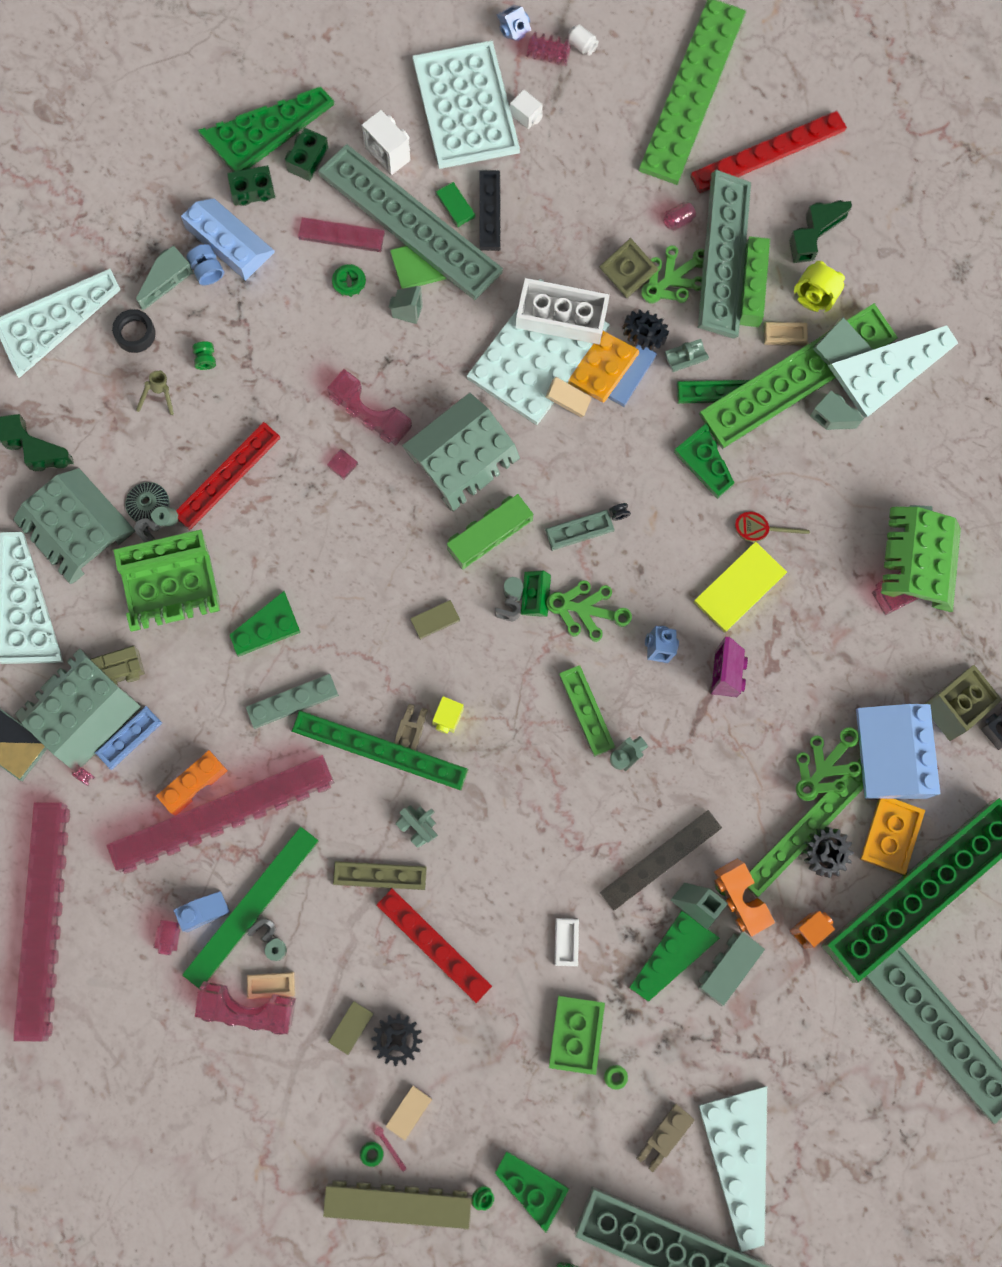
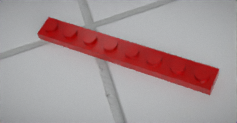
M837 110L691 172L690 177L700 194L710 190L711 173L715 170L740 177L846 131L847 126Z

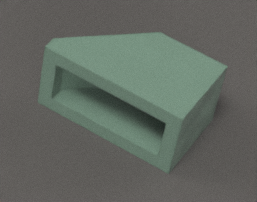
M413 286L397 289L395 297L392 296L389 303L392 318L417 324L423 306L421 287Z

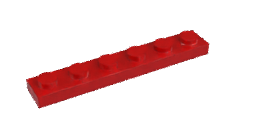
M263 422L176 510L178 521L190 531L281 439L280 435Z
M393 888L376 904L475 1003L490 990L492 985Z

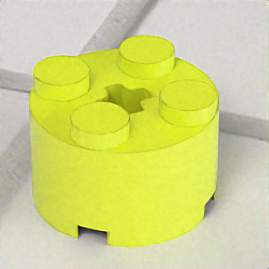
M818 260L806 268L794 287V294L797 292L799 296L798 301L807 309L814 312L819 310L828 312L844 289L843 281L845 276L841 272L827 266L823 261Z

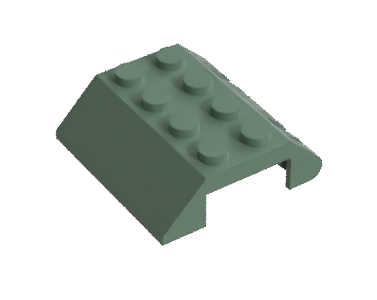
M471 393L465 395L402 445L414 463L421 465L443 494L442 500L452 512L461 506L460 503L464 504L467 501L463 493L465 488L474 496L477 493L476 489L480 491L494 480L493 476L497 477L500 475L496 463L500 462L501 466L507 469L510 467L509 462L514 464L520 459L515 444L497 419Z
M80 468L52 478L21 504L13 519L22 528L24 533H30L35 528L30 540L47 559H50L49 561L52 565L58 564L64 557L58 571L69 584L84 575L81 568L111 543L116 541L120 545L136 532Z
M80 648L73 654L76 661L72 658L67 660L72 668L68 672L60 668L57 671L60 677L54 674L41 687L44 693L39 690L35 693L39 701L34 704L28 700L25 703L27 710L21 707L15 713L19 721L53 755L76 773L141 707L126 691L117 686Z

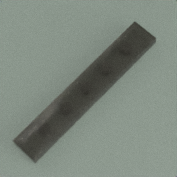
M707 810L600 892L601 896L610 908L615 911L721 830V825L711 812Z

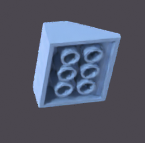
M902 704L857 708L856 716L865 798L928 799L939 795L940 786L930 704Z

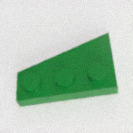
M706 423L674 450V453L718 499L734 485V480L725 461L721 458L717 449L718 446L715 440H713Z
M285 591L230 634L238 657L301 633Z
M506 1151L495 1174L540 1225L543 1231L547 1233L569 1188Z

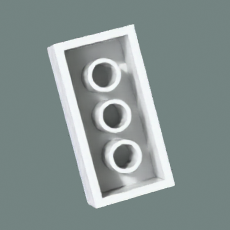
M525 278L516 317V328L600 345L610 295Z

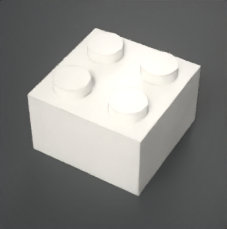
M380 110L362 124L365 148L391 175L410 161L409 136L403 129L400 130L396 126L394 119L390 115H386Z

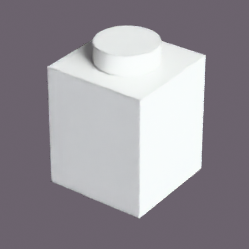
M523 90L510 103V112L512 117L529 129L533 124L536 125L541 120L543 104Z

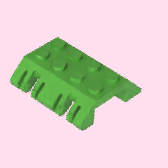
M891 507L888 526L905 528V532L887 533L888 540L886 542L884 568L901 570V574L883 575L882 581L884 583H882L881 593L891 597L901 594L911 595L932 601V608L953 612L961 527L955 517L920 507Z
M202 529L113 550L117 571L122 575L129 613H126L131 632L141 630V623L144 629L149 628L150 618H155V622L159 626L163 625V618L166 624L184 620L185 613H187L188 618H193V608L199 607L202 615L207 614V607L210 613L220 611V601L213 567Z

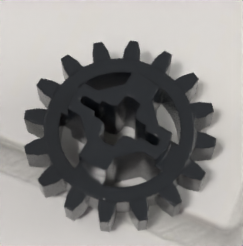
M639 309L637 313L631 311V314L626 316L622 326L624 330L623 335L628 336V342H635V347L641 345L642 350L648 347L652 351L654 346L659 349L661 345L665 344L669 334L667 330L668 324H662L664 319L656 318V313L650 315L649 310L643 313Z
M825 827L824 830L818 828L817 835L810 833L809 836L812 840L811 842L805 841L808 849L803 850V853L808 854L804 862L811 864L808 869L816 871V875H824L827 878H831L832 874L840 876L839 870L847 871L845 864L852 863L848 856L854 854L853 851L848 850V847L852 845V842L845 841L848 836L841 834V830ZM829 837L834 838L837 841V843H833V841L830 840ZM819 862H823L827 867L821 866Z
M397 1014L396 1019L393 1020L392 1016L388 1015V1022L380 1020L379 1023L382 1027L373 1029L378 1035L371 1038L372 1041L377 1042V1045L372 1049H379L380 1053L377 1058L379 1059L384 1056L386 1058L384 1064L387 1065L392 1060L394 1067H397L398 1061H402L403 1065H407L406 1058L409 1057L411 1060H414L413 1052L420 1053L421 1050L417 1047V1044L423 1043V1040L417 1038V1035L422 1031H415L414 1027L417 1022L415 1021L410 1024V1016H406L402 1020L401 1015ZM398 1023L405 1025L402 1030H395L391 1025ZM383 1032L387 1035V1044L384 1047L381 1042ZM406 1032V1034L401 1039V1042L403 1043L401 1046L399 1044H396L389 1048V1046L392 1044L391 1042L394 1040L392 1037L393 1034L398 1036ZM410 1033L413 1036L411 1048L407 1044V1036ZM392 1050H400L404 1055L392 1056L389 1053Z

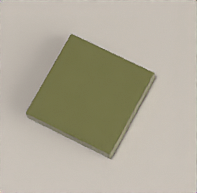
M631 238L599 266L626 298H629L659 270Z

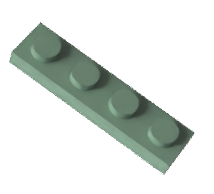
M328 674L249 705L246 709L253 728L256 729L339 695L331 675Z

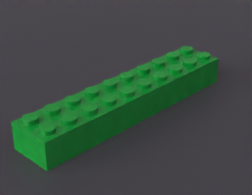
M997 798L986 804L909 870L906 875L902 876L822 945L823 949L852 983H859L1002 859V800Z

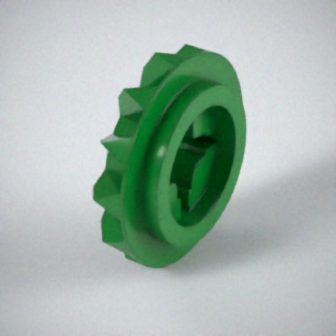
M346 264L340 266L332 276L333 287L342 297L344 295L352 297L355 294H360L361 290L365 288V274L356 265ZM348 274L353 281L351 287L347 286L345 282L347 281Z

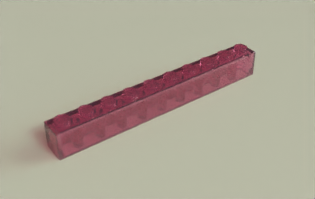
M321 755L106 846L115 870L128 874L136 871L137 866L140 864L150 865L159 861V856L164 854L171 856L181 851L180 848L188 844L189 847L196 846L202 843V839L207 836H211V838L220 836L226 828L231 826L233 829L245 825V821L250 818H254V820L263 818L267 815V811L274 808L276 811L288 807V803L293 800H297V802L306 800L310 797V793L317 790L318 793L325 792L331 789V785L335 782L324 756Z
M34 802L13 1041L44 1042L49 1040L53 1032V1023L50 1022V1016L55 1008V999L52 998V991L57 983L54 967L59 959L56 942L60 939L61 935L58 917L62 915L63 910L62 902H60V893H63L65 886L64 879H62V869L66 867L64 846L68 844V832L65 831L66 823L70 820V810L63 803Z

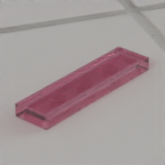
M302 217L298 238L299 240L381 253L385 230Z

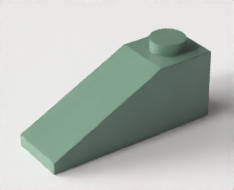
M174 245L162 251L160 256L156 258L136 298L142 310H145L193 273L189 262Z

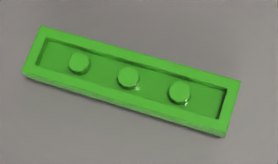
M579 665L559 673L593 756L595 757L615 749L614 742L581 666Z

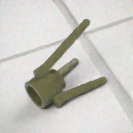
M162 370L154 371L149 375V381L144 383V390L136 411L140 412L147 393L151 389L157 394L164 393L169 413L174 415L169 387L167 386V376Z

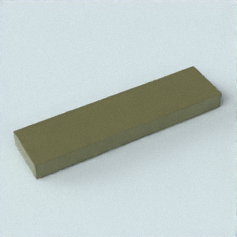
M335 861L333 885L425 890L427 867Z

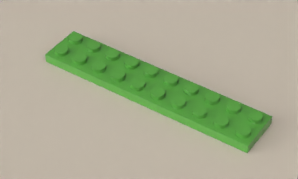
M707 0L640 165L639 172L678 185L745 17L746 10L718 0Z
M875 303L846 320L873 350L887 346L898 339ZM824 335L699 413L722 449L836 378L829 366L813 350V347Z

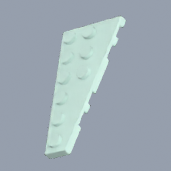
M111 269L0 317V340L19 378L121 290Z
M944 326L828 366L863 418L870 416L958 344V341L948 326Z
M0 532V664L64 663L23 532Z
M767 1086L698 1105L741 1252L765 1245Z

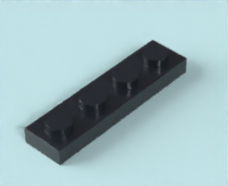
M479 170L481 251H501L500 170Z

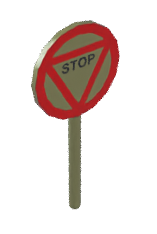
M744 512L738 516L735 522L737 534L750 542H759L765 539L769 531L810 533L809 530L769 527L765 517L756 512Z

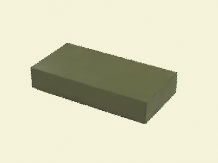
M451 600L410 618L420 640L460 621Z
M353 1001L328 1043L349 1055L374 1013Z

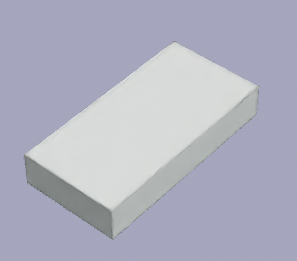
M555 919L554 966H578L579 919Z

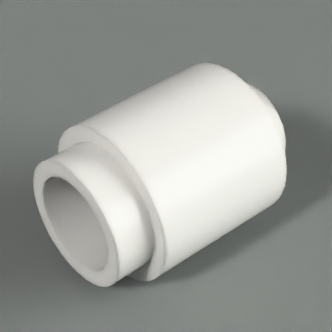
M581 25L573 26L568 32V43L583 54L591 55L598 45L595 35Z

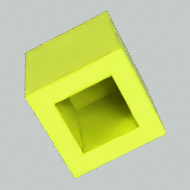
M443 696L432 721L433 725L436 726L435 729L445 734H448L449 731L454 733L464 710V704Z

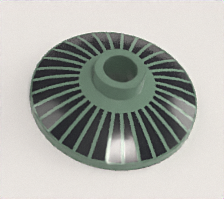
M152 482L140 483L133 487L128 493L125 502L126 511L135 522L144 518L152 519L151 513L157 507H169L170 505L169 496L165 489ZM144 498L150 499L147 504L142 503Z

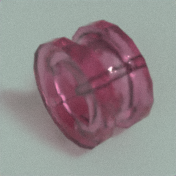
M79 765L77 766V771L71 774L87 786L90 785L89 780L95 778V776Z

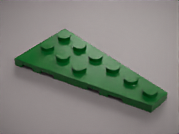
M320 86L297 94L296 98L287 101L283 99L271 107L267 108V106L255 109L238 115L229 122L224 123L222 121L216 123L215 127L199 129L198 132L233 172L246 170L253 167L334 106V100Z

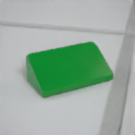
M544 570L524 572L521 615L548 616L547 598L550 595L551 575Z

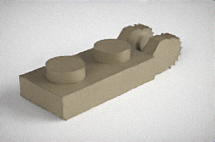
M409 704L407 706L404 718L401 719L396 734L395 744L417 751L428 709L422 708L419 712L417 723H413L410 720L414 713V705Z
M675 1104L648 1138L647 1144L637 1156V1160L642 1162L647 1158L652 1148L657 1150L659 1153L651 1161L648 1168L651 1172H654L664 1157L667 1158L695 1119Z

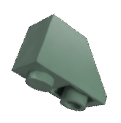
M832 391L824 397L810 415L826 430L857 429L864 419L856 408H851L845 403L842 396Z
M684 883L671 899L674 904L705 929L711 926L728 904L711 889Z

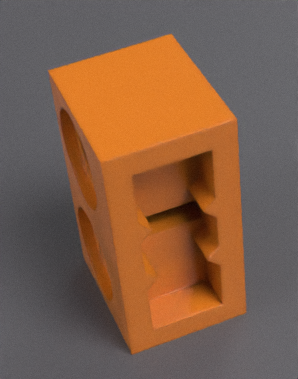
M816 911L809 913L789 931L802 947L807 949L814 948L832 933L835 928L831 925L833 924L832 919L825 912Z

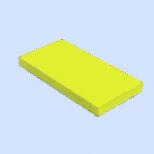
M755 542L698 596L694 603L726 633L786 575L787 571Z

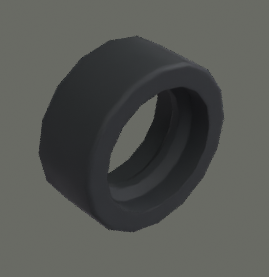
M137 309L123 311L113 322L112 332L114 338L125 351L130 353L145 351L155 340L156 330L151 318L143 311ZM141 321L146 325L147 331L140 340L126 341L123 338L122 330L129 322Z

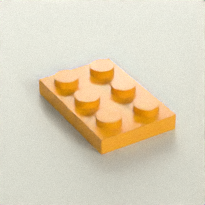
M602 331L600 345H592L569 378L568 384L604 403L639 355V349Z
M879 798L859 860L903 876L906 875L925 810L896 799Z

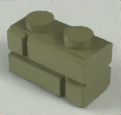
M135 646L91 658L117 686L118 682L124 680L134 682L139 680L141 675L145 674L139 650Z

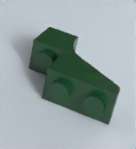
M837 200L826 204L818 202L809 206L806 213L808 229L803 227L794 230L789 240L793 263L815 260L818 253L817 239L847 218L848 212L852 208L851 201Z
M20 414L0 417V442L9 450H19L23 447L24 463L30 470L39 472L50 467L65 468L67 465L74 464V459L67 449L30 436L27 432L26 421Z

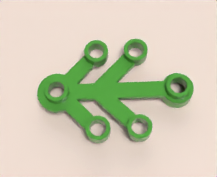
M673 245L668 246L665 252V257L667 258L665 278L658 283V271L650 277L649 283L645 284L642 288V298L650 304L656 303L660 299L677 300L679 303H684L689 296V292L685 288L701 291V286H697L695 282L702 284V277L697 276L694 279L681 277L695 267L703 268L704 258L701 259L698 255L704 256L705 250H696L693 253L692 259L674 271L678 248ZM669 251H674L675 254H674V255H670L668 252H669ZM653 257L651 261L658 263L659 266L657 268L660 270L662 260L658 257ZM669 286L684 287L678 289L677 292L664 290ZM649 290H654L656 293L650 294ZM683 293L686 297L681 298L678 294Z
M580 581L578 586L565 594L554 592L547 598V608L554 614H560L568 627V634L572 637L580 634L581 626L574 622L568 610L577 612L590 632L589 638L594 642L601 640L603 632L595 625L590 615L612 620L619 627L629 625L632 619V614L627 608H619L615 612L592 606L602 599L608 600L611 597L612 589L607 585L602 586L598 592L579 603L572 602L571 600L580 594L586 595L590 592L591 585L588 581ZM584 584L588 587V589L586 591H582L580 589V586ZM606 589L609 591V595L604 596L601 591ZM559 600L562 605L556 607L553 602ZM620 615H624L626 617V621L621 622L619 621L618 617ZM572 626H576L578 628V632L573 633L571 632L570 628ZM597 631L600 633V636L594 638L592 632Z
M848 727L841 731L840 743L825 761L823 738L821 736H813L811 738L810 746L814 750L816 772L811 778L808 769L810 764L809 755L804 752L797 755L796 762L800 767L801 780L796 785V794L800 799L811 801L817 797L818 793L834 791L837 794H843L846 792L847 783L845 780L836 779L831 783H819L824 777L849 774L851 777L860 775L861 766L858 762L833 766L848 747L851 748L857 745L859 736L854 728ZM850 736L854 740L852 742H847L845 738ZM818 740L821 742V745L815 746L813 742ZM801 757L807 758V761L805 763H801L799 759ZM855 766L858 768V771L851 772L850 768ZM839 783L844 785V788L841 790L836 788V785ZM809 787L812 789V791L810 793H804L803 789Z

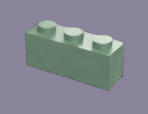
M744 932L733 933L726 943L729 947L724 953L721 951L712 962L715 966L710 972L706 970L698 981L701 983L698 989L720 1006L726 1004L765 951L761 945Z

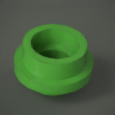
M612 1065L605 1071L604 1080L608 1087L619 1090L627 1084L628 1074L623 1067ZM613 1073H619V1081L614 1082L612 1080Z

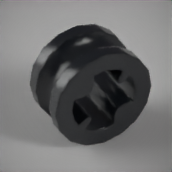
M627 503L617 504L609 509V512L613 513L611 517L613 521L622 520L631 515V512L627 510Z

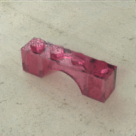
M345 369L327 387L329 399L334 404L344 406L350 416L361 419L367 429L377 431L380 434V438L388 444L391 442L396 446L412 428L411 419L396 407L385 411H375L366 407L360 400L362 391L361 381Z
M204 981L198 990L195 1017L201 1018L205 1022L218 1021L228 1026L240 1025L255 1031L267 1030L276 1035L288 1034L293 1022L296 998L273 994L264 1005L250 1008L234 1001L226 985Z

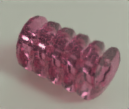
M534 31L532 37H530L527 57H529L531 52L533 59H536L540 54L541 61H544L548 56L549 63H552L554 58H556L558 65L564 59V65L567 66L571 51L569 38H566L562 44L560 36H558L556 42H553V35H550L548 40H545V33H542L540 38H537V31Z

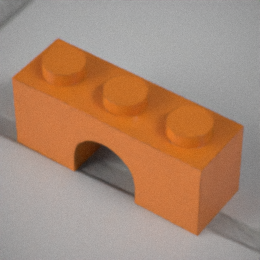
M208 750L158 793L156 797L171 814L176 816L193 802L192 798L198 791L207 785L211 786L228 770Z
M736 858L714 871L717 877L714 880L721 893L724 891L727 897L725 900L728 903L727 907L731 912H735L738 918L735 922L741 932L745 931L752 937L775 923L770 911L762 900L756 898L748 903L743 901L745 889L755 883L743 861Z

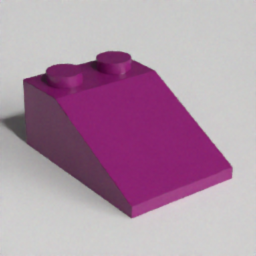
M725 636L715 650L711 694L737 698L741 692L745 691L746 679L742 677L743 670L747 669L748 657H745V649L731 637Z

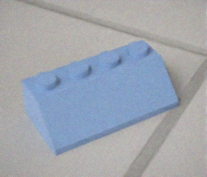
M215 198L195 202L181 216L185 228L203 244L210 245L215 255L245 281L275 253L268 244Z

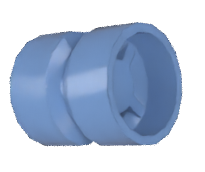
M199 245L187 254L186 258L194 270L199 284L211 285L223 277L224 270L219 261L216 260V255L210 245Z

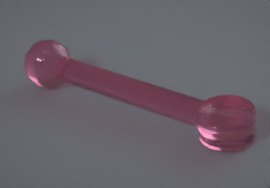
M377 1127L375 1135L382 1139L398 1163V1166L404 1172L407 1167L385 1137L383 1128Z

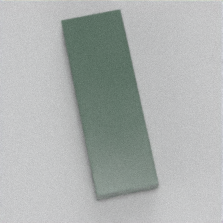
M604 510L546 528L545 532L553 551L614 532V526L608 510Z

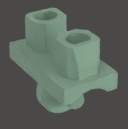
M701 339L690 343L686 342L681 346L665 351V356L672 372L709 359Z
M641 736L635 740H632L630 737L627 738L611 754V765L615 769L627 771L644 756L642 752L648 748L647 743Z
M410 805L400 812L401 816L395 824L403 832L407 831L411 826L417 831L410 838L417 848L433 841L438 836L432 829L436 824L431 818L435 813L432 808L426 812L421 806L415 810Z

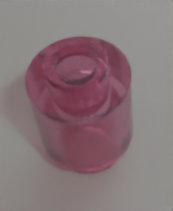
M689 202L681 203L666 211L663 219L664 224L668 229L676 231L692 222L693 218L696 217L693 205Z
M161 920L160 926H157L153 947L158 949L157 954L172 955V951H177L181 931L178 922Z

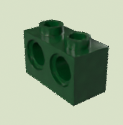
M304 127L302 133L296 136L294 147L285 156L287 171L310 182L329 149L327 137Z
M269 165L227 173L235 206H246L252 202H266L276 198ZM240 188H246L243 191H238Z

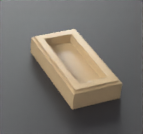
M764 323V345L806 346L808 343L807 323Z
M557 377L553 378L545 396L579 417L585 415L592 399L589 395Z
M295 972L247 975V999L295 996Z
M412 1086L386 1125V1128L405 1141L432 1101V1098L415 1086Z

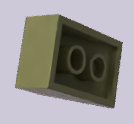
M972 665L924 704H930L933 721L947 739L951 741L972 728L1002 699L978 668Z

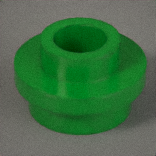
M368 1142L360 1150V1159L368 1167H375L383 1160L384 1151L377 1142ZM371 1149L376 1151V1157L373 1159L367 1155Z
M487 1186L478 1187L472 1195L471 1204L479 1211L488 1210L494 1202L492 1190Z

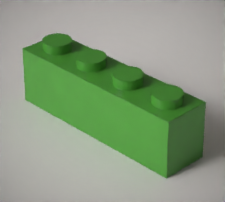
M749 236L746 243L740 325L760 327L764 317L770 238Z
M519 494L514 497L508 496L501 502L502 505L497 509L491 508L483 515L484 518L477 522L475 520L471 522L463 533H456L448 539L447 550L462 570L533 521V512Z

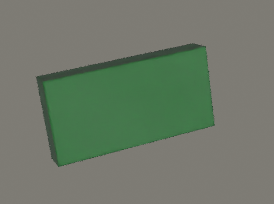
M454 182L436 191V196L457 228L475 218L474 211Z

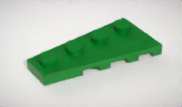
M680 911L629 989L649 1002L720 938L710 930L705 929L689 915Z

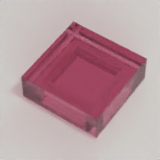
M340 449L327 466L345 480L358 465V462L344 450Z

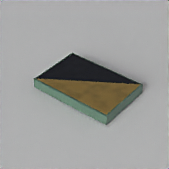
M0 709V767L18 780L23 781L46 752L47 748L23 724Z

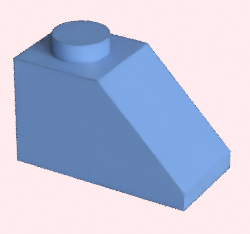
M221 891L174 909L182 932L187 933L230 913Z

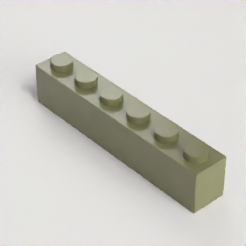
M333 1180L332 1184L326 1186L323 1217L469 1229L472 1195H467V1191L453 1190V1194L443 1193V1189L429 1188L428 1192L419 1191V1187L405 1186L404 1190L395 1189V1185L381 1184L380 1188L371 1187V1183L357 1182L356 1186L347 1185V1181Z

